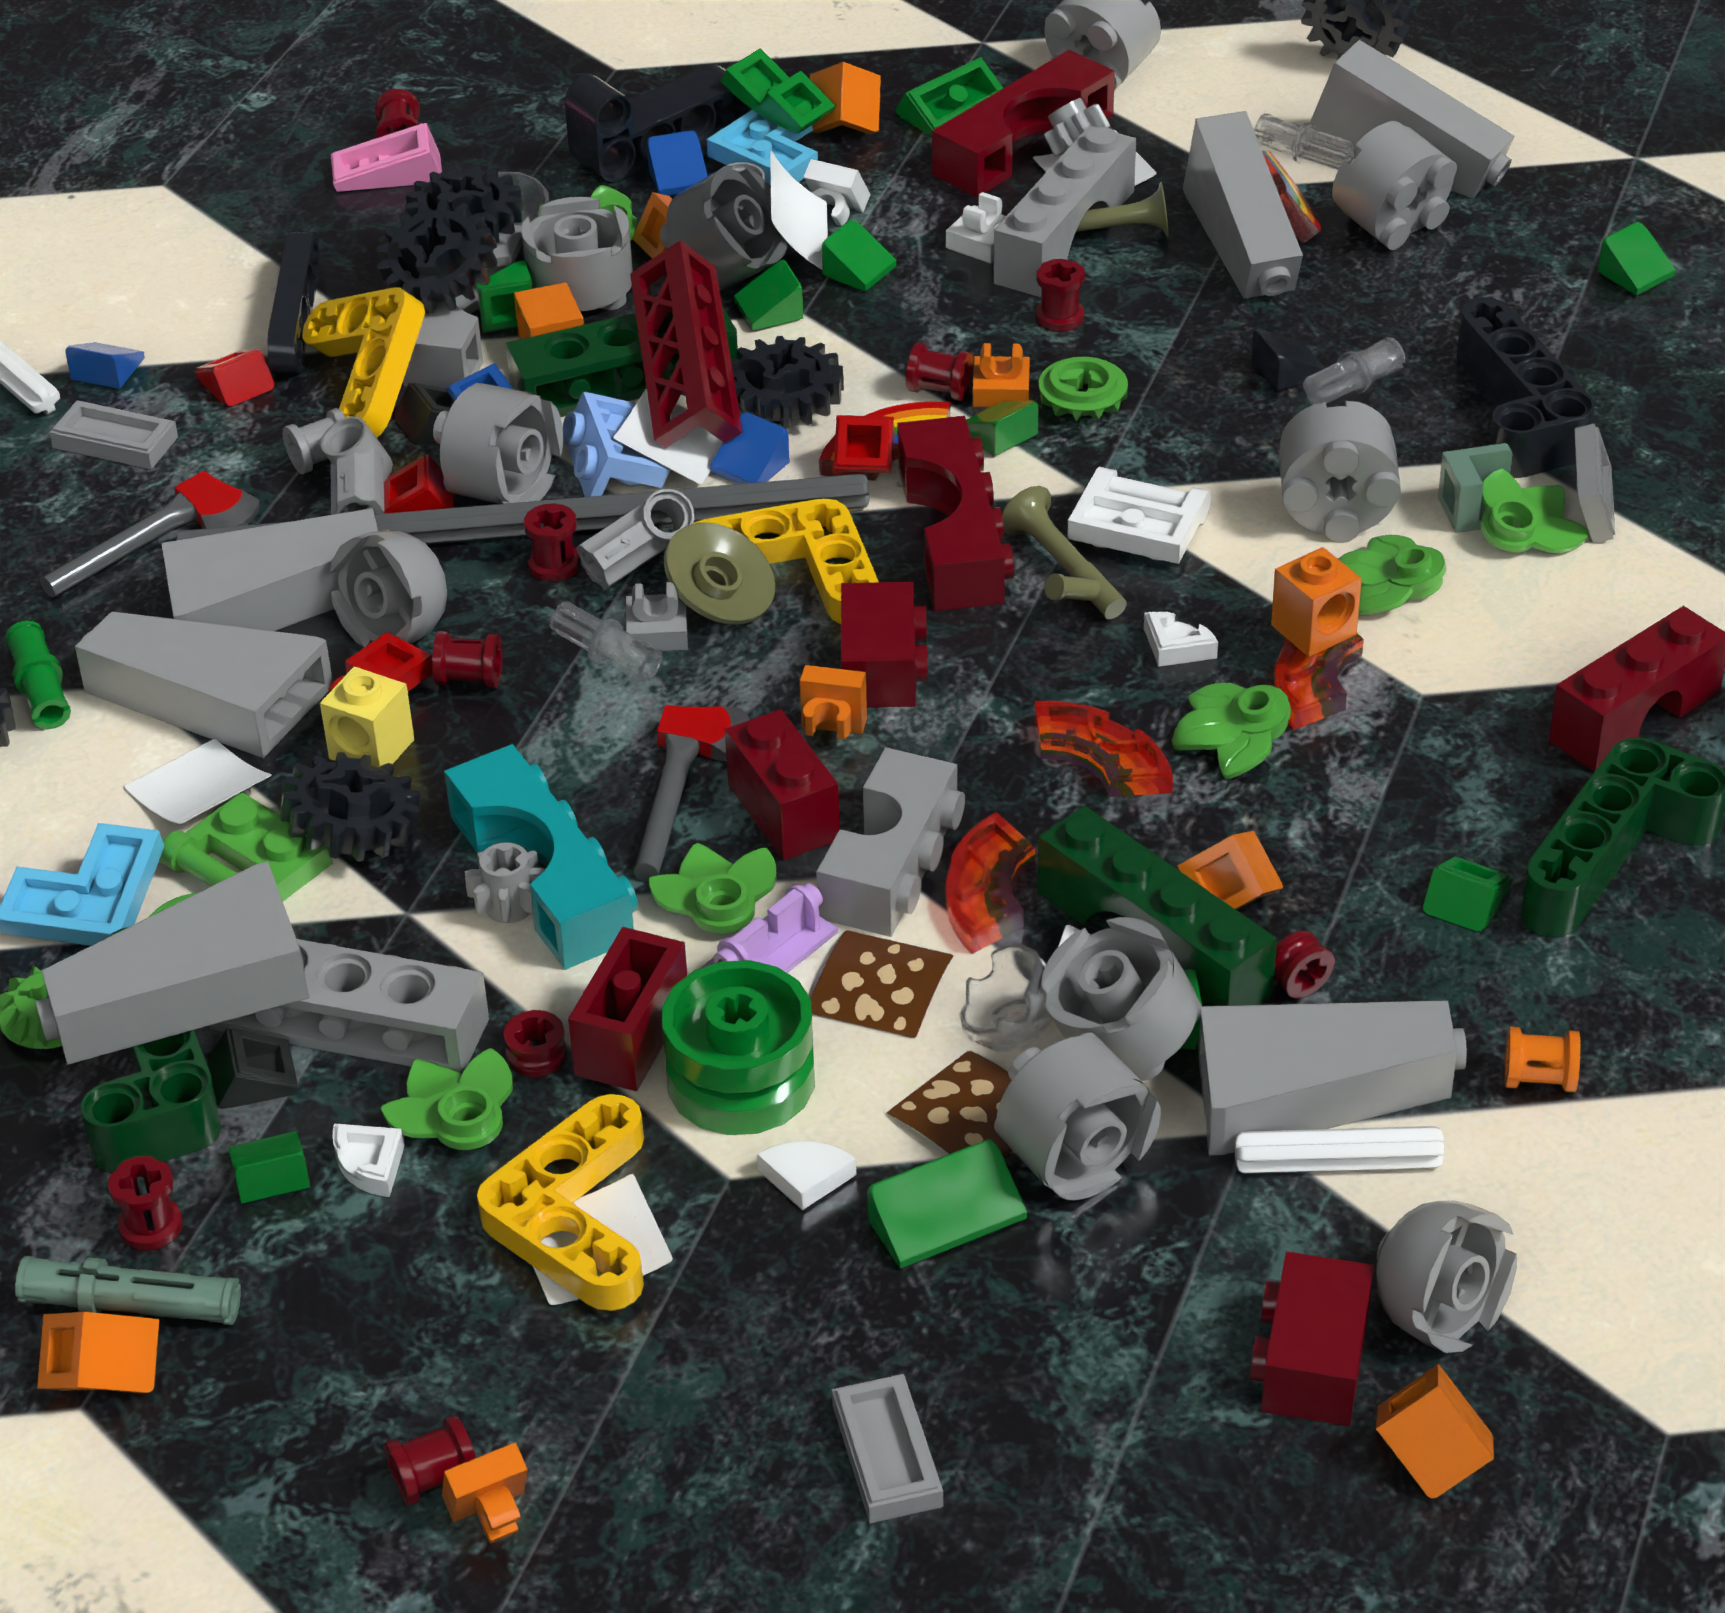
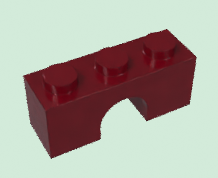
M1683 605L1556 684L1549 742L1595 772L1613 746L1619 741L1639 737L1642 722L1654 703L1681 718L1721 692L1725 671V631Z

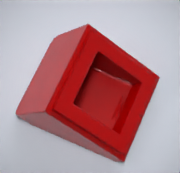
M238 350L197 367V371H194L197 379L226 406L237 405L274 388V381L262 350Z
M837 415L834 472L891 473L895 444L894 417Z
M429 455L417 459L390 475L384 481V514L454 508L453 493H449L444 487L442 469Z

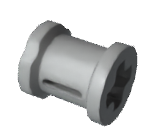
M334 408L326 413V418L298 428L295 424H290L283 428V440L286 451L293 466L300 474L303 475L311 472L314 464L328 459L322 451L321 439L332 424L342 418H346L340 409Z

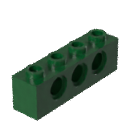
M722 306L730 358L737 359V329ZM668 311L657 332L659 338L664 337L673 320L672 312ZM636 313L505 343L509 383L514 390L533 393L540 396L542 400L551 401L556 406L560 417L566 416L571 411L574 412L583 391L631 401L640 399L645 389H647ZM674 353L664 372L665 380L670 379L680 360L677 353Z

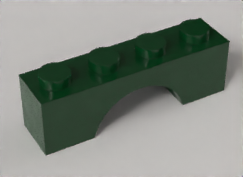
M1083 806L1038 836V894L1083 926L1104 911H1109L1123 917L1143 920L1156 927L1170 946L1182 969L1196 970L1202 1007L1259 1005L1273 995L1277 938L1097 813Z

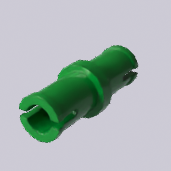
M34 621L17 622L7 630L5 635L6 644H8L15 664L12 672L15 686L26 696L34 724L42 729L57 728L63 725L70 718L71 714L70 706L65 699L61 687L63 678L61 665L58 659L50 654L45 642L44 631L39 623Z

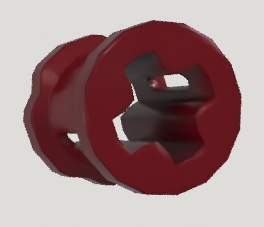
M391 89L378 97L375 102V116L379 122L376 126L377 137L379 138L419 125L420 104L411 92L404 89Z
M1052 259L1042 263L1036 272L1037 283L1042 288L1041 303L1036 309L1037 323L1043 328L1059 332L1070 331L1079 327L1084 320V308L1079 303L1080 287L1085 281L1084 267L1078 262L1066 259Z
M916 343L910 352L906 368V388L910 392L916 393L922 388L951 393L953 400L963 401L969 392L974 368L973 354L966 351H961L958 355L930 351L926 344Z
M556 503L539 505L528 511L524 517V530L532 540L533 549L528 560L529 571L534 577L542 581H563L571 578L578 572L580 556L576 548L573 547L572 535L577 528L576 514L565 505Z
M438 631L434 639L432 655V674L436 685L446 686L449 680L483 681L487 688H497L501 679L503 660L500 635L488 634L486 639L451 638L448 632Z
M151 1156L133 1157L123 1161L117 1170L109 1176L108 1180L109 1194L113 1202L121 1208V1214L118 1217L119 1234L125 1244L133 1249L142 1251L156 1250L170 1244L179 1235L183 1221L178 1205L170 1199L174 1180L172 1172L167 1163L158 1161ZM139 1176L143 1177L147 1190L145 1195H140L137 1183ZM151 1211L154 1223L153 1230L147 1229L144 1212Z
M455 1414L444 1418L442 1428L402 1444L395 1438L384 1442L385 1456L391 1475L406 1506L419 1503L421 1493L443 1485L444 1471L476 1458L469 1436L461 1420Z

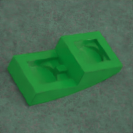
M761 48L727 68L720 81L737 98L759 115L782 128L798 134L832 113L835 105L802 71L789 78Z

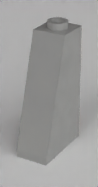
M1358 40L1334 63L1303 138L1310 145L1355 159L1361 152L1355 145L1365 134L1383 123L1389 121L1400 122L1405 127L1413 129L1456 163L1457 171L1451 191L1474 198L1488 183L1496 186L1507 172L1512 159L1507 157L1506 154L1515 136L1363 41Z
M1241 111L1196 118L1183 191L1243 298H1251L1263 295L1275 296L1283 292L1295 290L1303 254L1247 112Z
M373 508L161 543L174 619L276 631L335 609L332 603L331 592L339 589V571L330 573L331 562L340 545L353 537L378 531Z
M111 612L75 646L85 693L201 736L217 739L220 743L264 758L321 700L333 683L326 640L316 636Z
M267 861L253 865L41 970L49 998L35 1001L46 1041L60 1038L68 1065L309 998L301 951Z
M1448 1001L1201 1007L1198 1060L1209 1156L1234 1153L1236 1136L1241 1132L1329 1129L1449 1099L1452 1094L1454 1071L1464 1070L1466 1067L1467 1048L1464 1029L1453 1028Z

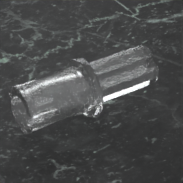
M1264 113L1258 119L1254 129L1255 132L1263 133V136L1256 134L1260 146L1290 154L1297 163H1301L1306 159L1338 170L1344 160L1351 164L1355 156V148L1351 141L1317 131L1315 125L1310 122L1299 125L1274 117L1269 113Z
M1386 337L1364 350L1358 352L1347 351L1341 354L1336 364L1305 379L1303 388L1307 393V400L1312 405L1323 402L1327 404L1352 391H1355L1357 394L1367 391L1373 381L1403 369L1404 366L1402 364L1405 363L1404 351L1397 340L1392 337Z
M570 602L560 603L555 613L550 617V628L556 631L558 635L587 650L590 661L595 664L606 663L609 666L611 665L640 684H646V679L648 681L653 679L662 662L661 650L631 636L623 630V626L617 620L609 619L604 622Z

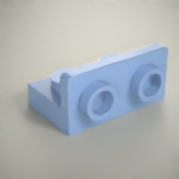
M583 391L574 412L571 411L566 415L562 426L563 444L567 447L574 466V474L579 479L585 497L601 496L610 477L631 486L644 484L659 488L663 487L670 472L668 467L613 438L637 403Z

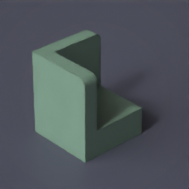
M1503 443L1442 452L1438 500L1455 533L1481 530L1480 522L1486 510L1482 502L1483 482L1491 473L1500 468L1510 473L1513 453L1508 444Z

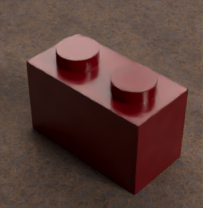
M913 582L841 583V669L866 672L867 708L916 707V682H928L927 645H915V642H927L926 606H914Z
M780 709L726 728L725 744L728 785L782 860L785 861L833 843L840 830L838 783L783 710Z
M622 926L568 1018L575 1076L635 1092L638 1091L664 1045L662 1006L673 986L687 976L685 942Z
M1286 1251L1281 1281L1267 1278L1261 1322L1272 1324L1270 1337L1256 1335L1252 1356L1250 1380L1264 1382L1261 1412L1351 1426L1369 1313L1374 1265Z

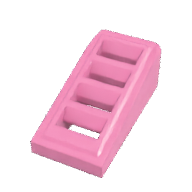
M427 123L391 133L331 154L333 185L337 192L414 185L416 181L430 182L429 173L434 171L440 174L442 172L440 153Z

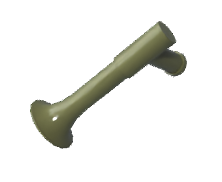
M1160 182L1158 190L1152 196L1140 202L1087 210L1076 232L1130 224H1146L1163 230L1166 237H1168L1167 212L1162 182Z
M1031 486L1015 495L1002 512L1004 533L1020 535L1026 532L1032 535L1071 576L1067 577L1056 573L1049 575L1044 587L1047 597L1051 600L1072 599L1091 601L1106 619L1118 617L1125 610L1126 600L1100 571L1077 551L1050 520L1048 510L1051 505V494L1049 490L1042 486Z

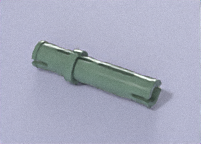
M24 1256L19 1264L16 1275L15 1294L18 1297L17 1301L20 1303L65 1305L78 1307L79 1312L101 1313L102 1310L121 1311L160 1317L206 1320L233 1325L240 1306L241 1286L238 1284V1278L204 1277L182 1273L108 1266L106 1259L89 1257L84 1263Z

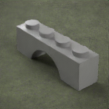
M1089 125L994 229V284L1041 297L1042 288L1036 280L1037 270L1046 261L1068 259L1075 232L1087 210L1121 206L1134 192L1136 138L1116 133L1113 129Z
M514 225L515 232L513 234L499 233L500 242L496 244L497 248L493 250L498 263L496 267L485 268L488 276L495 274L514 262L524 260L522 226ZM477 283L472 286L476 298L471 301L463 295L456 297V309L450 310L445 301L438 302L433 313H428L425 308L424 319L403 379L405 387H407L408 383L415 382L447 388L480 370L483 364L479 321L478 317L471 315V313L479 309Z

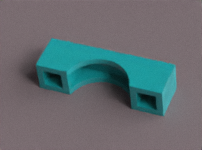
M511 744L444 771L450 817L477 853L483 852L494 844L514 843L523 847L526 852L536 851L538 862L547 867L530 883L535 931L564 970L607 953L622 926L634 929L632 913L638 910V901L631 883L624 875L617 877L611 870L599 842L594 837L587 839L581 832L570 805L565 800H556L549 791L542 770L536 763L529 765L515 746Z

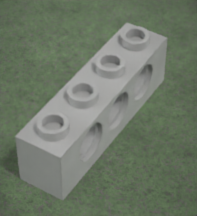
M297 939L301 951L309 998L209 1025L210 1030L224 1032L226 1028L287 1039L291 1045L410 1067L413 1061L422 1059L463 1073L489 1021L483 972Z

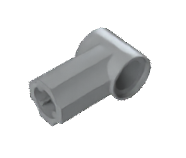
M354 416L342 418L326 430L320 444L322 451L331 462V515L373 508L374 514H384V481L392 471L393 463L391 457L364 420Z
M661 489L654 492L644 503L576 548L582 567L593 582L598 583L604 590L608 589L660 553L665 552L674 534L683 527L694 523V508L690 500L677 490ZM652 510H660L671 518L673 523L672 533L663 532L654 526L651 520Z

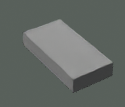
M78 400L49 432L52 448L151 470L178 438L175 421Z
M1594 423L1575 428L1578 501L1593 544L1611 540L1615 534L1612 469L1599 427H1596Z
M904 1374L832 1389L833 1409L869 1523L943 1507V1489Z

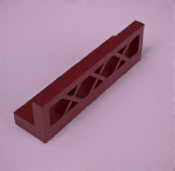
M679 240L630 274L654 441L666 448L701 426L726 444L743 433L716 267ZM667 273V278L657 297H653L650 284ZM668 311L672 312L673 320L664 337L659 338L657 332ZM674 353H677L680 360L670 379L665 380L664 372ZM680 395L686 396L687 410L670 420V415Z

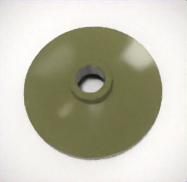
M694 523L676 532L666 547L664 568L668 581L674 584L679 598L700 615L716 622L738 625L758 619L771 605L775 595V578L772 568L761 550L739 532L715 523Z

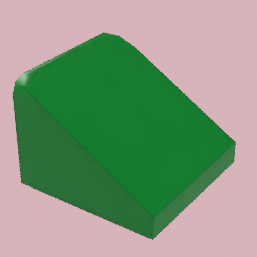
M852 219L847 221L822 243V275L864 292L897 267L896 259L861 224Z
M1635 222L1605 237L1602 241L1598 272L1636 296L1675 276L1676 269L1648 229L1640 222Z
M525 260L514 262L489 276L491 281L488 285L476 284L483 333L517 327L514 293L532 289V281Z
M785 260L773 264L734 295V302L752 331L803 319L802 287Z
M1032 400L1004 401L966 419L971 438L980 437L982 447L994 456L1038 434V404Z
M1455 856L1434 867L1423 904V911L1427 915L1476 932L1482 931L1488 926L1511 888L1513 878H1510L1509 874Z
M297 1131L228 1147L241 1204L310 1188L305 1156Z

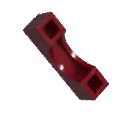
M1067 50L932 130V175L978 198L980 193H986L1012 177V143L1022 137L1054 129L1048 116L1059 108L1081 98L1086 108L1099 104L1106 119L1112 116L1114 113L1115 71L1074 51Z
M965 416L897 423L898 470L907 503L928 506L949 516L939 523L924 528L925 577L934 611L1004 604L1005 579L1014 578L1013 553L1010 543L1001 544L1004 541L1003 518L1000 507L991 508L994 505L993 483L990 472H982L984 471V454L980 437L971 438Z

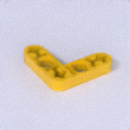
M398 287L320 303L310 313L303 327L302 336L305 343L327 357L358 352L339 409L345 417L354 416L364 420L376 438L382 434L390 421L425 314L424 304Z
M814 499L694 522L715 523L739 532L761 550L769 564L805 558L827 614L839 624H841V583L878 582L847 507L837 500ZM822 527H826L832 534L824 536ZM765 533L780 535L773 539L755 538V536ZM833 558L851 560V562L835 565L825 561Z
M615 1094L599 1096L589 1101L489 1176L480 1185L477 1194L482 1227L489 1236L583 1302L599 1310L612 1311L622 1309L637 1300L644 1286L639 1251L632 1243L573 1203L635 1156L642 1148L644 1133L639 1105L633 1099ZM560 1159H571L580 1164L575 1170L565 1174H552L544 1170L549 1163ZM559 1231L571 1232L578 1236L574 1243L560 1248L549 1247L541 1242L546 1236ZM597 1269L603 1273L599 1277L597 1276Z

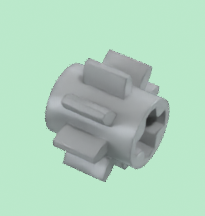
M1078 98L1048 116L1054 129L1046 132L1043 136L1054 156H1060L1089 125L1109 127L1110 124L1099 104L1086 108L1083 100Z
M498 843L488 847L483 852L477 853L479 869L465 871L467 896L474 898L476 914L480 916L487 913L491 919L501 923L518 922L529 914H533L530 883L545 870L538 866L537 852L534 850L526 852L523 847L514 843Z

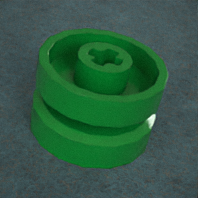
M752 960L721 961L700 968L673 986L662 1006V1031L664 1052L666 1054L668 1095L679 1114L702 1129L725 1135L759 1134L784 1125L805 1108L815 1089L811 999L799 980L779 967Z

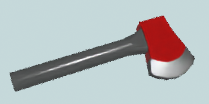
M203 470L175 486L176 497L161 510L41 577L42 588L49 597L54 598L167 532L187 523L197 521L202 529L248 525L259 512V499L216 479Z
M665 705L657 730V746L666 747V762L633 871L639 880L649 882L650 877L659 875L687 774L694 758L697 755H701L710 759L727 762L725 729L750 720L742 708Z

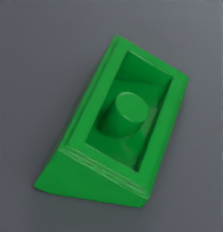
M982 57L906 92L896 107L895 112L902 119L932 137V130L1000 91L1003 87Z
M987 1139L874 1183L867 1191L868 1221L900 1269L1027 1219V1211L1001 1151L992 1139Z

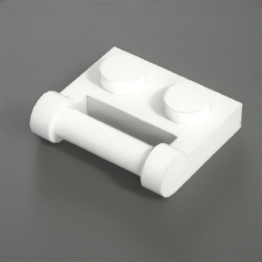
M1098 467L1068 519L1067 539L1092 544L1100 548H1111L1142 555L1153 560H1164L1179 564L1199 524H1204L1211 503V492L1195 487L1186 492L1118 477L1116 470Z

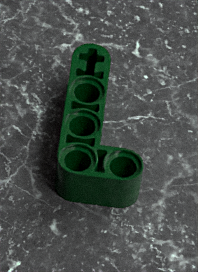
M1638 737L1619 741L1613 746L1530 858L1527 866L1521 907V918L1524 925L1537 935L1549 938L1563 937L1571 934L1581 924L1646 831L1690 846H1702L1713 842L1719 836L1725 809V771L1712 762L1650 739Z
M122 928V929H120V930H117V931L113 932L112 934H110L108 937H110V936H112V935H114V934H116V933H118V932H120V931H122V930H124V929H126V928ZM194 1030L129 1047L128 1050L137 1073L93 1087L81 1102V1114L93 1161L99 1168L110 1173L116 1171L123 1161L133 1157L151 1156L158 1161L164 1162L200 1151L210 1146L218 1138L221 1131V1121L211 1074Z

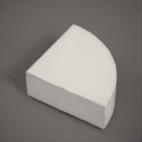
M1170 612L1144 613V631L1158 667L1217 659L1218 641L1208 628L1199 624L1197 629L1189 624L1175 621V614Z
M334 1123L333 1144L336 1160L343 1175L353 1185L363 1191L378 1196L390 1197L405 1146L401 1129Z
M814 1141L787 1142L772 1146L757 1154L758 1171L802 1210L857 1175L856 1158L846 1151L826 1143Z

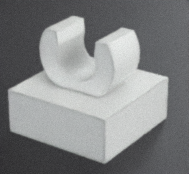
M810 160L804 174V179L814 195L826 201L827 205L835 206L831 216L836 225L842 226L846 223L850 210L864 212L870 193L858 170L818 160Z
M984 192L980 193L979 207L967 205L964 208L963 215L946 230V248L991 264L994 261V229L1006 217L1001 215V199Z

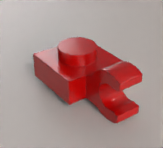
M386 632L345 661L346 674L355 666L406 683L407 691H410L432 675V655ZM345 675L339 677L330 685L329 693L345 677Z

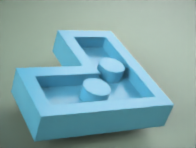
M751 110L707 138L708 157L725 165L736 162L755 164L763 170L765 181L770 186L771 150L784 169L797 182L804 179V174L810 160H818L817 151L795 142L811 132L813 125L798 134L772 123L754 110Z
M98 823L78 874L16 866L0 905L1 934L92 946L106 939L113 932L134 925L165 846L160 831Z

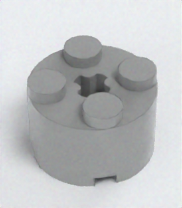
M1063 0L1045 19V39L1052 55L1051 60L1067 50H1071L1115 71L1114 91L1147 58L1158 44L1161 35L1159 17L1150 1L1144 5L1141 0Z
M1389 121L1378 125L1365 134L1355 145L1361 152L1350 165L1344 160L1337 171L1332 190L1335 204L1388 249L1395 250L1405 243L1411 233L1423 227L1434 229L1445 220L1450 210V205L1446 200L1453 185L1457 165L1413 129L1405 127L1400 122Z
M568 197L540 206V216L531 222L528 216L522 223L521 233L524 260L531 277L532 289L567 282L580 311L598 308L615 310L624 306L627 300L626 293L632 286L630 274L633 272L629 221L624 211L613 205L614 213L600 208L599 199Z
M475 383L457 397L449 411L444 410L439 413L433 428L434 439L440 444V463L444 476L443 483L449 493L496 504L540 501L550 489L556 476L547 472L552 455L561 457L563 427L561 417L556 406L551 401L542 400L536 394L489 384Z
M1345 401L1346 406L1328 408L1326 407V402L1302 410L1284 428L1279 450L1282 498L1287 511L1303 527L1313 532L1324 534L1334 542L1341 543L1353 540L1359 532L1365 531L1381 522L1391 512L1401 495L1396 447L1391 427L1378 411L1366 404L1354 401Z
M1118 917L1106 920L1110 928L1100 930L1091 935L1084 928L1067 938L1048 960L1042 974L1041 987L1045 991L1046 1003L1044 1004L1064 1039L1080 1036L1084 1033L1097 1035L1141 1081H1146L1157 1076L1162 1071L1165 1061L1185 1043L1195 1023L1200 1018L1202 1005L1191 982L1160 931L1143 920Z
M1084 1033L1080 1036L1063 1039L1044 1050L1032 1047L1020 1053L1009 1067L1008 1075L1012 1081L1003 1094L994 1123V1130L997 1135L1045 1186L1054 1190L1058 1196L1064 1199L1080 1200L1097 1195L1118 1182L1122 1177L1115 1169L1130 1154L1138 1161L1144 1156L1157 1134L1161 1120V1107L1157 1099L1150 1093L1148 1087L1097 1035Z

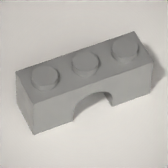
M885 747L863 787L864 835L840 829L816 871L817 889L823 898L822 904L818 906L820 917L829 922L892 937L903 914H912L915 910L920 896L921 880L926 870L934 871L937 868L943 850V838L948 828L955 830L958 827L964 811L965 794L964 792L957 791V764Z

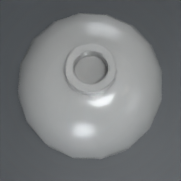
M377 531L353 537L340 545L331 562L330 573L339 571V589L331 592L333 606L342 626L355 642L363 647H366L370 640L374 641L386 632L412 644L431 633L445 611L447 586L443 569L437 556L427 544L410 534L401 531Z
M1459 1201L1424 1203L1407 1212L1383 1237L1377 1251V1295L1391 1321L1422 1343L1444 1353L1463 1352L1471 1347L1472 1344L1459 1340V1338L1478 1321L1489 1331L1498 1320L1511 1294L1517 1269V1253L1505 1249V1236L1503 1232L1513 1234L1510 1224L1493 1212Z

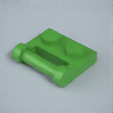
M240 792L184 833L181 830H176L169 833L163 840L165 846L159 859L162 864L177 873L187 871L209 886H213L237 874V872L209 856L211 852L241 871L268 861L282 901L286 900L333 864L332 858L329 856V847L322 845L314 850L305 848L306 835L290 837L288 834V822L281 821L279 814L243 792Z

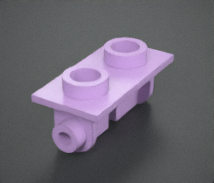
M805 883L803 886L794 884L786 890L783 898L767 909L768 915L764 919L757 917L732 938L726 937L720 941L717 946L718 952L713 956V959L701 968L721 961L752 960L779 967L788 973L836 935L838 927L819 916L818 906L822 904L823 898L820 891L813 884Z

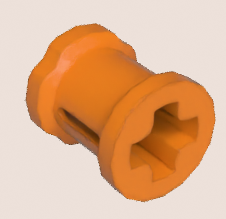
M1508 1026L1504 1061V1083L1506 1088H1517L1520 1082L1561 1084L1565 1092H1576L1580 1070L1579 1031L1567 1030L1564 1037L1523 1034L1520 1027Z

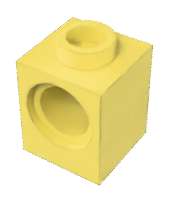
M354 666L320 703L328 755L331 760L336 761L338 752H344L348 758L360 759L363 755L371 756V765L378 768L386 763L393 764L414 741L406 683Z

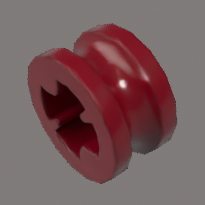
M1305 930L1290 934L1276 946L1274 981L1282 983L1284 991L1293 998H1304L1313 994L1323 986L1334 969L1335 958L1333 953L1328 948L1320 945L1318 939L1311 932Z
M544 1010L525 1011L512 1017L506 1024L503 1033L506 1045V1058L508 1065L516 1073L528 1077L545 1076L558 1070L565 1062L567 1055L564 1041L565 1030L562 1021L555 1014ZM539 1040L540 1045L531 1046V1041Z

